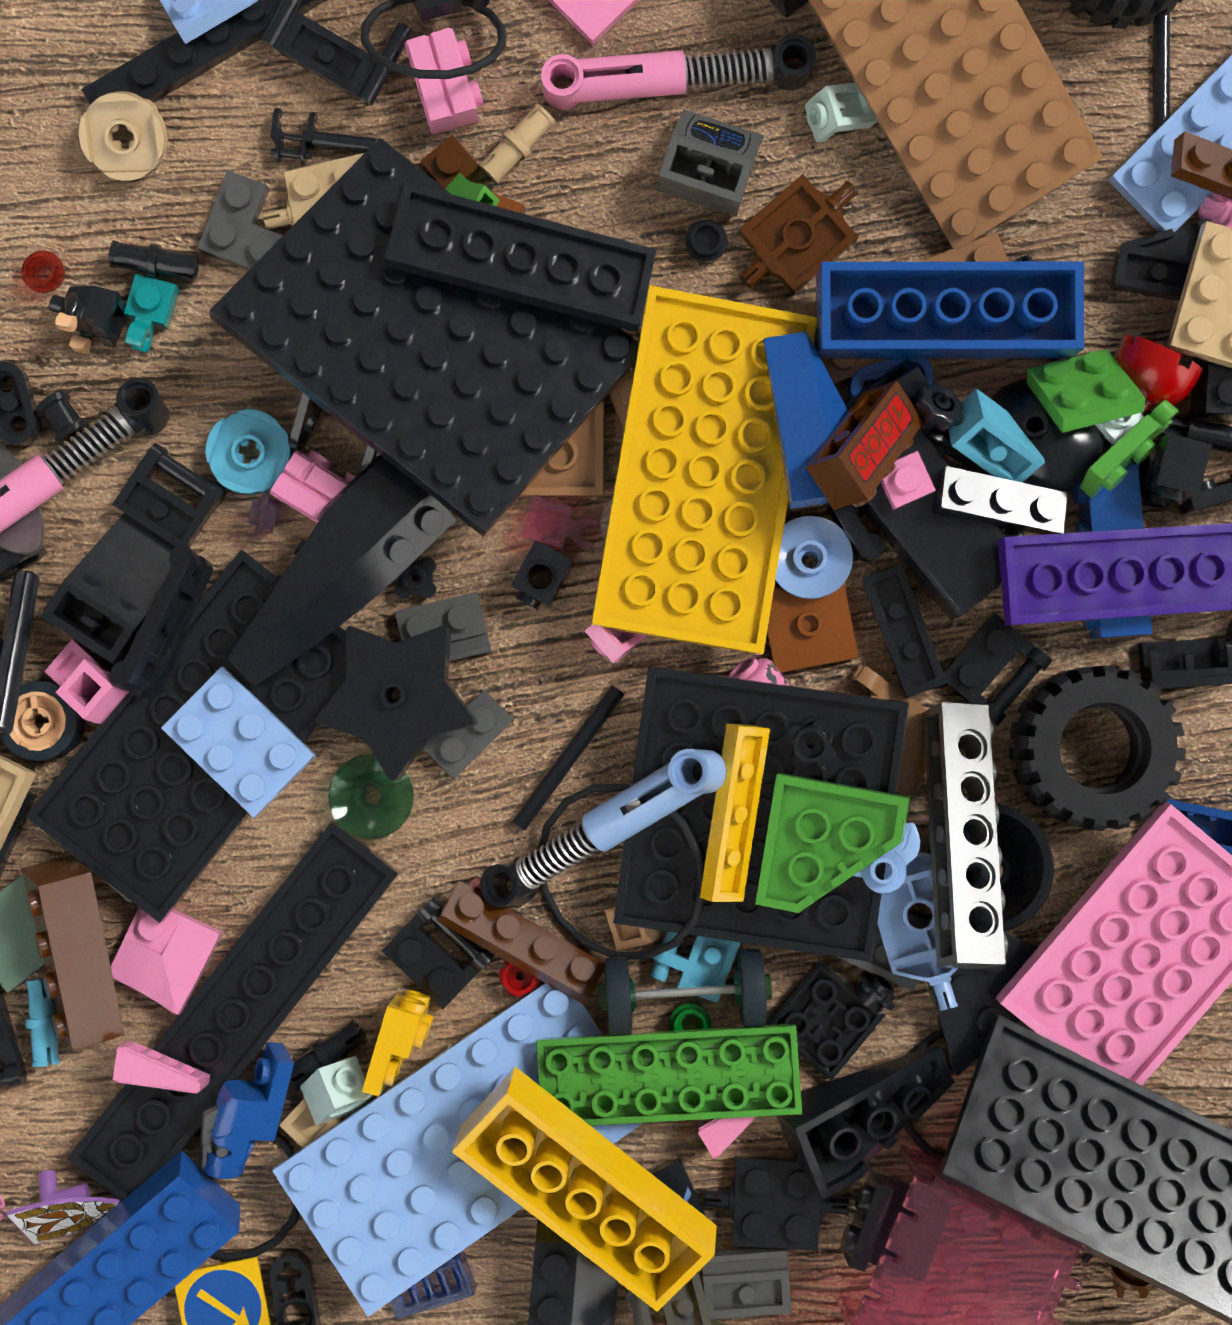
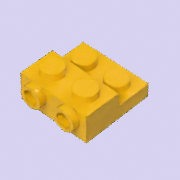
M406 990L405 994L397 993L389 1003L362 1092L379 1097L386 1085L393 1086L395 1078L399 1076L404 1058L409 1059L415 1047L422 1049L424 1041H427L434 1016L427 1014L430 996L419 991Z

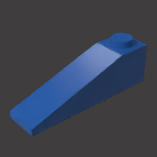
M807 332L763 338L789 507L794 509L829 503L806 469V466L847 415L848 410Z

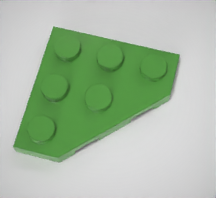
M782 773L777 774L755 904L800 913L885 853L901 844L904 839L911 797Z

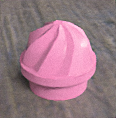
M1216 193L1207 195L1204 203L1198 209L1200 220L1209 219L1213 223L1232 228V199Z

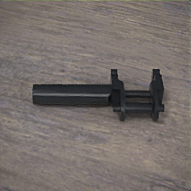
M275 108L273 112L270 137L275 143V149H271V155L275 156L276 163H280L282 157L300 159L301 165L306 166L307 160L312 157V153H309V147L361 154L365 153L378 140L372 137L319 132L315 126V122L317 123L318 119L316 112H310L307 131H303L302 135L283 133L280 118L282 119L283 116L282 109ZM284 139L302 141L301 150L283 148Z

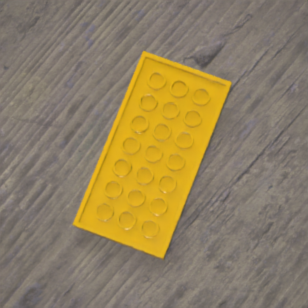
M649 285L591 625L756 655L764 654L788 495L763 338L807 332L813 343L817 317Z

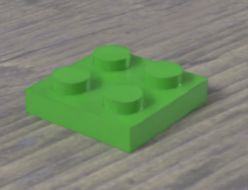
M1107 349L1027 369L1026 383L1062 433L1144 412L1146 398Z

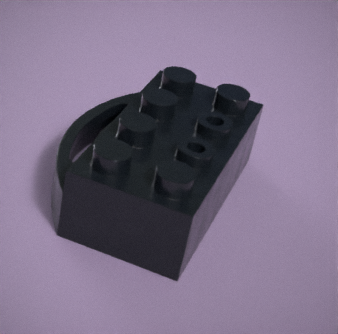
M919 429L913 437L914 443L912 446L902 452L898 459L918 451L936 491L893 510L880 482L876 488L877 495L860 507L948 619L952 620L961 617L1001 585L998 539L1024 536V533L1021 530L1007 527L1005 532L1002 533L997 525L935 512L939 471L945 466H949L942 458L944 455H949L956 459L971 472L993 475L955 449L950 439L924 429Z

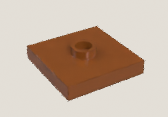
M845 584L834 593L818 599L798 598L787 593L781 587L774 588L767 638L772 662L780 672L859 658Z

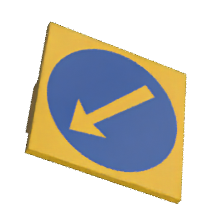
M258 1256L197 1268L175 1286L182 1325H271Z

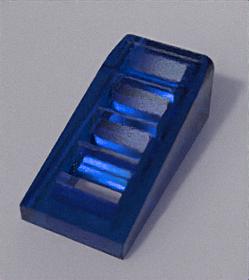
M464 1250L430 1273L436 1272L442 1290L435 1292L428 1274L421 1279L427 1296L420 1298L414 1284L408 1289L412 1302L404 1304L401 1294L390 1301L397 1319L475 1295L477 1284ZM445 1269H452L457 1284L450 1286Z

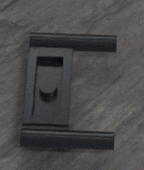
M282 0L260 40L267 46L278 50L286 58L349 95L356 96L364 103L372 106L391 71L372 60L364 50L303 14L298 13L296 10L302 0ZM398 22L381 55L396 63L405 47L404 43L406 40H409L413 33L412 29Z

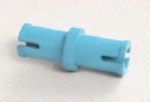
M39 978V980H26L29 1018L25 1019L26 1029H30L32 1067L48 1066V1063L50 1065L59 1064L58 1039L52 1023V1015L56 1014L54 999L48 998L43 978Z

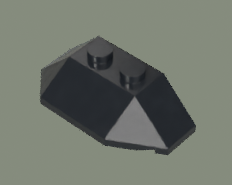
M537 1220L528 1325H614L618 1281L540 1220Z

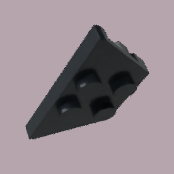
M1006 934L1008 950L1005 956V965L987 969L958 968L951 975L952 980L950 981L956 1003L958 1004L954 1008H950L946 993L943 992L948 1009L940 1011L934 987L930 986L928 982L932 1002L936 1005L938 1013L937 1021L940 1033L944 1037L949 1056V1068L957 1076L980 1057L992 1020L995 1017L1001 1015L1015 1023L1020 1021L1019 1018L1001 1005L995 997L1037 950L1038 946Z

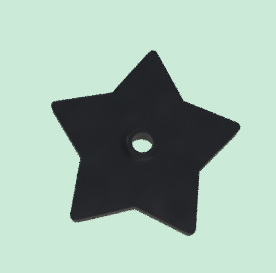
M348 626L346 628V680L318 714L315 722L319 725L363 738L388 779L399 782L428 740L474 727L478 723L475 716L452 687L448 678L451 630L448 627L440 626L395 643L358 628ZM398 688L401 693L400 699L392 704V693Z

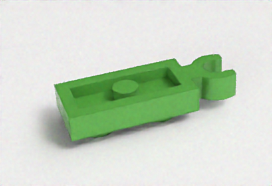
M1167 400L1161 402L1150 415L1147 414L1088 469L1080 488L1091 498H1094L1104 487L1108 491L1113 490L1126 476L1128 471L1125 468L1133 460L1140 464L1151 454L1157 445L1152 440L1169 427L1173 422L1171 418L1179 410Z

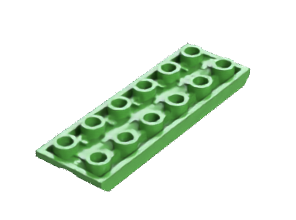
M781 1024L761 1027L639 1032L620 1036L603 1034L537 1039L539 1086L590 1126L802 1114L796 1025Z

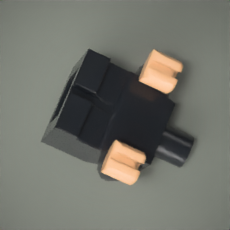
M95 285L69 287L65 297L58 295L51 297L49 309L52 312L59 313L55 319L57 328L68 332H74L75 330L80 332V335H73L70 339L69 346L73 351L82 354L89 353L91 340L94 337L99 338L104 346L115 348L127 316L124 314L126 305L123 303L119 292Z

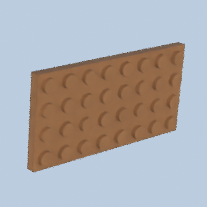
M808 0L951 249L959 250L1103 159L1099 148L1017 0Z

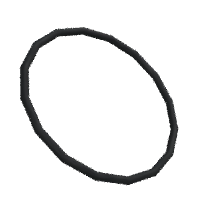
M626 783L592 784L564 798L544 823L538 849L542 845L546 846L551 827L568 805L594 792H621L632 785ZM676 811L668 814V816L680 826L696 860L699 890L691 918L671 941L646 952L613 951L587 940L562 916L548 889L547 881L544 884H540V891L557 923L583 947L609 958L626 957L627 960H648L677 947L697 924L704 899L700 898L705 867L703 852L686 820Z

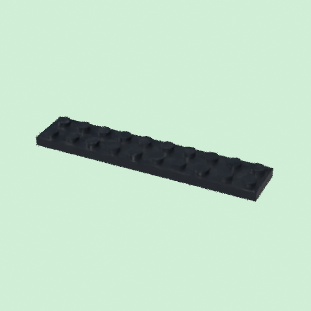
M331 821L152 1049L209 1074V1084L198 1093L125 1084L67 1159L113 1196L123 1201L181 1150L183 1151L201 1128L202 1113L216 1105L218 1094L224 1083L240 1078L266 1045V1042L273 1036L400 872L336 821Z

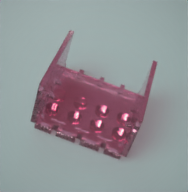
M902 1144L899 1153L912 1174L916 1175L911 1181L902 1206L915 1212V1215L912 1218L903 1213H898L885 1244V1248L898 1254L895 1259L881 1254L867 1286L870 1291L880 1295V1299L864 1295L860 1302L839 1293L836 1301L845 1325H1066L1063 1321L1053 1317L1064 1287L1077 1292L1081 1289L1083 1283L1077 1278L1070 1276L1080 1248L937 1177L942 1162Z

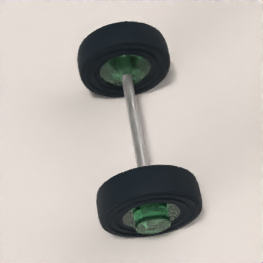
M742 949L737 951L733 985L635 991V982L629 976L626 957L605 959L606 984H598L600 1011L607 1010L608 1030L612 1036L632 1034V1014L636 1010L637 999L734 993V1000L739 1006L743 1027L765 1026L767 1020V1000H772L770 974L764 973L762 954L759 949Z

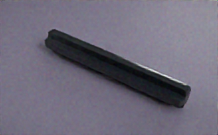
M16 571L12 582L0 648V735L11 734L14 727L40 581L39 576L31 571Z

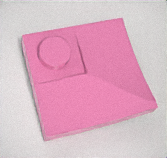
M139 907L112 962L111 971L113 979L137 990L172 1013L179 1015L200 980L223 932L175 909L172 910L164 922L159 923Z

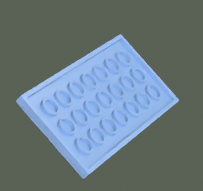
M543 982L538 988L524 995L384 1091L379 1097L377 1096L273 1168L272 1171L368 1317L523 1208L452 1153L461 1124L514 1067H517L539 1085L537 1039L603 1035L582 1003ZM643 1123L592 1125L591 1127L614 1144Z

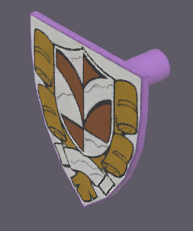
M46 1170L38 1175L40 1203L6 1211V1216L36 1245L76 1233L95 1224L120 1203V1199L90 1197L87 1183L57 1191L56 1172Z

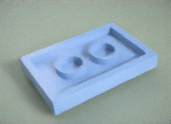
M223 666L162 727L253 818H256L317 756Z

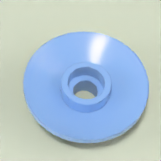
M803 516L784 524L775 582L787 593L803 599H818L837 591L847 580L853 564L852 546L845 532L832 521L818 516ZM812 555L817 559L818 563L815 567L808 568L802 564V558Z

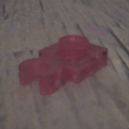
M533 496L522 538L531 541L537 540L542 544L563 549L566 538L574 541L578 548L591 551L594 549V544L584 541L580 533L585 527L599 529L600 522L591 517H585L578 521L572 520L574 507Z

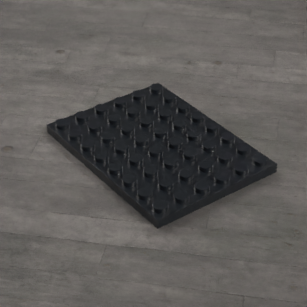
M379 138L209 310L210 319L484 537L635 364L639 343L621 328L384 267L385 255L404 183L407 182L444 193H451L382 138Z

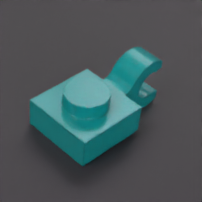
M135 274L124 314L128 318L134 319L129 326L125 343L130 344L131 349L148 353L152 344L155 327L160 326L168 329L180 291L176 284Z

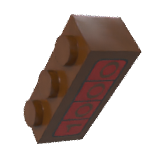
M896 380L864 392L806 466V469L834 510L852 504L854 507H859L873 499L877 493V486L883 478L893 472L896 467L894 463L902 452L912 446L914 443L913 437L924 423L898 381Z

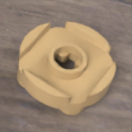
M117 91L100 96L88 107L79 123V142L85 157L90 163L93 162L99 169L104 171L103 174L112 179L121 181L139 179L160 165L163 160L168 142L165 123L158 113L156 105L137 94ZM120 124L125 125L127 130L131 131L134 135V140L129 141V148H123L122 142L113 138V132L120 129Z

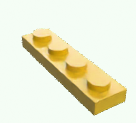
M726 724L722 759L726 766V778L723 785L716 791L700 893V898L711 902H743L770 733L769 728Z

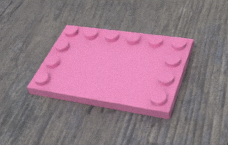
M1165 801L1163 805H1160L1155 810L1152 816L1149 817L995 998L1037 1034L1142 1086L1232 982V855L1173 805Z

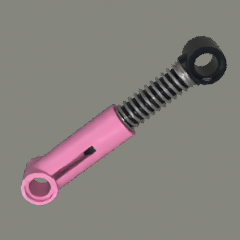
M792 34L785 36L778 44L771 45L769 49L767 47L765 49L762 48L760 52L756 48L753 53L748 49L745 54L742 50L738 54L733 50L730 55L725 51L723 56L719 52L715 56L710 52L708 57L703 53L700 58L697 54L693 58L689 54L685 56L683 50L582 59L559 54L548 59L542 68V89L545 100L549 105L559 110L571 109L579 103L680 95L686 94L688 85H692L695 88L696 84H700L702 88L705 83H707L708 87L711 86L710 83H714L717 87L718 82H722V85L725 86V82L728 81L730 85L733 84V81H737L739 85L740 80H744L745 84L748 83V80H752L754 84L755 79H759L760 83L762 81H770L784 90L794 91L801 89L808 83L816 62V50L808 38ZM790 56L796 57L803 63V67L790 69L783 63V60ZM560 76H567L574 81L570 87L565 89H558L552 83Z
M143 378L125 382L117 392L116 403H114L115 407L108 410L107 414L109 416L102 414L101 421L95 419L96 425L89 423L90 429L83 428V434L76 432V439L70 436L71 442L64 441V447L57 445L58 451L51 450V456L45 454L44 457H40L37 454L0 479V533L63 490L62 479L64 477L69 480L70 473L76 475V469L82 471L81 466L83 464L85 466L89 465L87 461L95 462L94 457L96 455L101 458L100 452L107 453V447L114 449L113 443L120 444V438L126 440V437L132 436V434L149 436L161 432L169 421V410L156 386L151 381ZM149 404L146 408L138 410L141 406Z

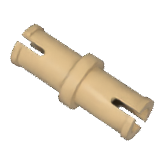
M536 103L513 130L508 128L502 134L504 139L478 165L496 184H499L501 179L522 157L528 158L532 153L530 148L556 123L554 118L542 106Z

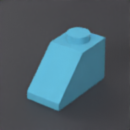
M976 388L962 401L964 403L962 409L963 422L958 426L948 428L951 444L959 452L994 477L1017 482L1025 481L1045 463L1044 457L1011 415Z

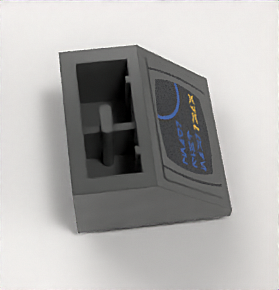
M684 109L671 136L658 175L657 191L737 217L763 135Z

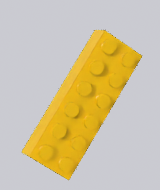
M514 1067L461 1124L452 1153L656 1312L714 1257L716 1224L517 1067Z

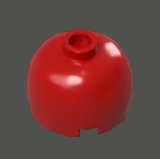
M1125 334L1114 358L1146 398L1144 412H1147L1150 406L1157 407L1164 400L1175 406L1185 399L1195 386L1203 368L1193 361L1190 367L1179 364L1181 354L1145 338L1136 336L1135 340H1133L1129 334Z

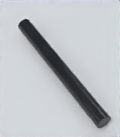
M1170 13L1163 18L1155 16L1153 19V133L1170 117Z
M611 684L512 821L523 830L528 828L625 695L623 692Z

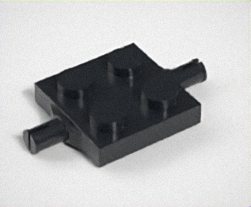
M735 1156L734 1179L729 1191L704 1189L703 1208H728L732 1219V1246L818 1251L819 1225L823 1214L846 1216L849 1214V1208L847 1207L849 1206V1197H828L822 1200L797 1159Z

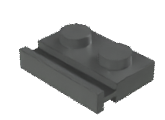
M478 592L395 611L401 640L440 626L448 627L451 630L449 662L492 652Z
M749 1248L715 1251L714 1257L702 1268L704 1295L710 1319L792 1313L787 1249Z

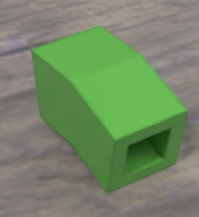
M461 173L445 188L452 195L497 206L500 201L485 185L470 182Z

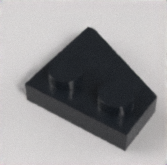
M1202 219L1195 224L1178 228L1175 232L1172 228L1158 232L1151 237L1138 238L1121 243L1116 249L1110 289L1180 301L1200 227L1206 221L1211 222V220Z

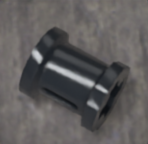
M59 391L49 395L34 410L37 417L46 420L56 435L55 442L64 447V441L71 442L70 436L75 439L77 438L76 432L83 434V428L90 429L89 422L81 420L69 403L71 397L66 391Z

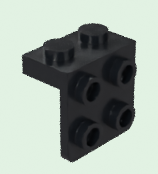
M870 1171L866 1184L862 1183L855 1200V1208L857 1210L852 1224H847L841 1239L840 1248L843 1251L847 1264L851 1268L865 1272L868 1263H872L917 1280L923 1279L927 1274L950 1209L949 1202L941 1195Z

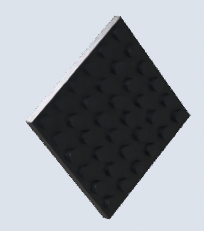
M648 666L632 785L670 763L672 757L684 749L712 750L722 757L727 723L760 726L770 729L743 902H711L704 899L699 920L687 935L872 962L882 894L871 890L865 884L862 877L852 876L800 913L756 905L755 903L776 775L782 773L896 794L909 708L908 702ZM815 720H824L830 728L827 736L829 744L835 749L834 758L830 762L820 760L809 763L805 768L797 767L792 761L794 755L792 742L786 736L788 729L793 725L805 727L812 725ZM808 740L806 744L809 748H813L815 741ZM699 761L693 767V776L697 782L702 776V766ZM716 791L710 794H702L675 810L686 820L703 852L704 866ZM668 815L624 841L613 919L614 924L679 933L691 918L699 890L695 855L680 826ZM882 863L876 868V876L881 880H884L886 863Z

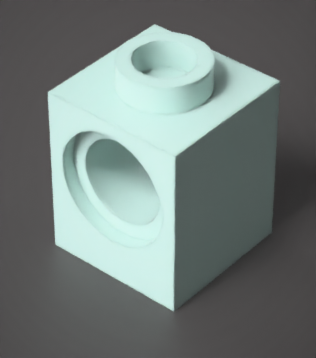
M356 1056L318 1068L300 1086L316 1126L353 1113L372 1096L362 1092L365 1077Z

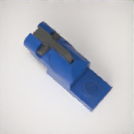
M266 1042L263 1058H259L255 1065V1081H226L218 1094L216 1105L202 1113L199 1160L202 1167L205 1168L204 1172L208 1176L217 1179L239 1177L244 1172L246 1161L254 1147L255 1141H275L294 1062L283 1043Z

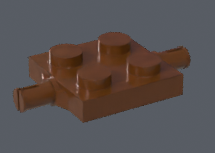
M802 174L740 228L738 234L753 249L757 259L743 273L739 274L742 282L746 281L745 285L751 289L754 284L769 273L778 278L791 294L795 296L816 277V272L821 262L835 261L852 246L859 236L845 222L840 210L858 195L855 187L850 190L852 183L845 181L839 189L831 196H828L817 190Z

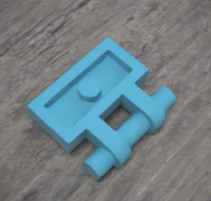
M666 931L662 944L671 941L677 933ZM696 936L688 958L676 953L679 945L652 957L655 962L650 976L665 982L672 967L682 971L677 988L725 985L741 942ZM721 994L700 995L699 997L718 1003Z

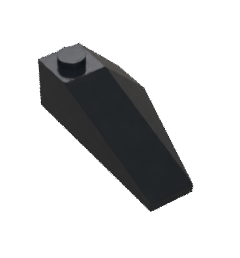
M937 1044L810 1088L801 1093L802 1114L777 1115V1119L787 1144L818 1196L825 1200L860 1180L870 1169L867 1164L884 1147L889 1150L898 1141L895 1135L911 1119H919L954 1084V1080L942 1047Z

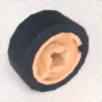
M30 681L21 684L13 731L8 735H0L2 743L12 754L29 761H51L66 756L79 744L85 732L86 720L56 693L60 688L56 682ZM39 714L49 719V723H44L42 728H38L35 723L36 717Z

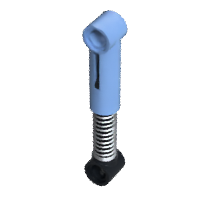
M684 749L677 752L672 757L670 763L584 814L582 824L578 823L576 828L571 827L570 831L566 830L564 835L560 834L558 836V839L553 838L552 842L548 841L546 846L542 845L540 849H535L534 853L530 852L528 856L487 868L480 880V890L483 898L494 907L517 906L529 903L534 898L540 884H544L546 881L551 880L552 877H556L558 873H563L570 866L573 867L576 863L581 862L582 859H586L588 855L591 856L599 850L606 852L700 795L717 791L723 785L726 778L724 760L718 753L712 750ZM697 761L702 766V776L698 782L693 776V767ZM508 877L510 878L512 884L510 892L507 888Z

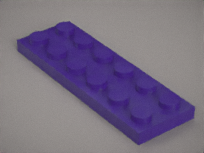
M1232 523L1012 536L998 539L1005 626L1232 610Z

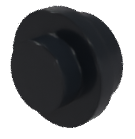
M701 220L693 224L687 232L685 241L689 255L702 263H711L721 258L726 251L728 243L724 228L712 220Z

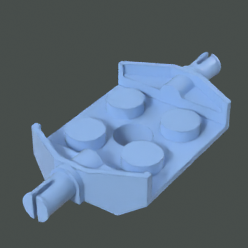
M918 852V855L906 866L907 875L901 888L893 893L881 895L877 924L892 973L929 982L930 986L934 987L940 1011L948 1009L943 992L946 993L950 1008L958 1006L950 983L952 980L951 975L958 968H937L931 854ZM887 863L884 880L892 875V867ZM923 903L930 907L933 919L928 927L918 929L909 923L907 913L912 905Z

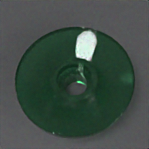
M364 754L348 760L337 770L330 783L328 800L334 819L345 831L359 838L378 839L394 833L406 822L413 807L414 790L407 772L399 782L390 781L373 754ZM373 787L380 791L381 798L378 803L373 804L367 800L366 792L369 788Z

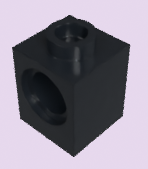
M535 540L511 584L513 588L519 591L516 599L538 610L541 603L550 608L574 565L573 560ZM537 567H546L553 574L551 584L545 589H535L529 583V575Z

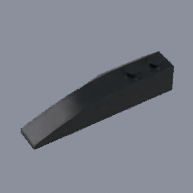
M379 455L322 509L316 518L319 521L306 541L302 539L294 551L296 557L283 576L278 575L269 589L272 592L261 609H256L225 654V657L254 687L301 656L361 610L456 521L444 505L383 456Z

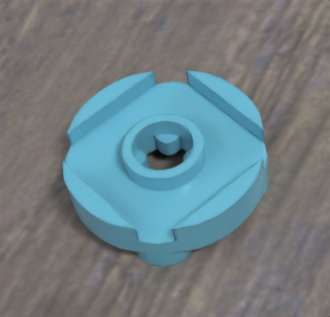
M244 409L236 411L238 413L232 414L226 419L222 418L210 431L205 450L207 462L210 464L211 471L216 479L224 487L239 494L256 495L269 493L293 455V449L289 447L290 435L275 418L259 410ZM251 441L257 442L256 449L260 452L259 458L252 459L250 464H245L244 456L239 453L240 447H248Z

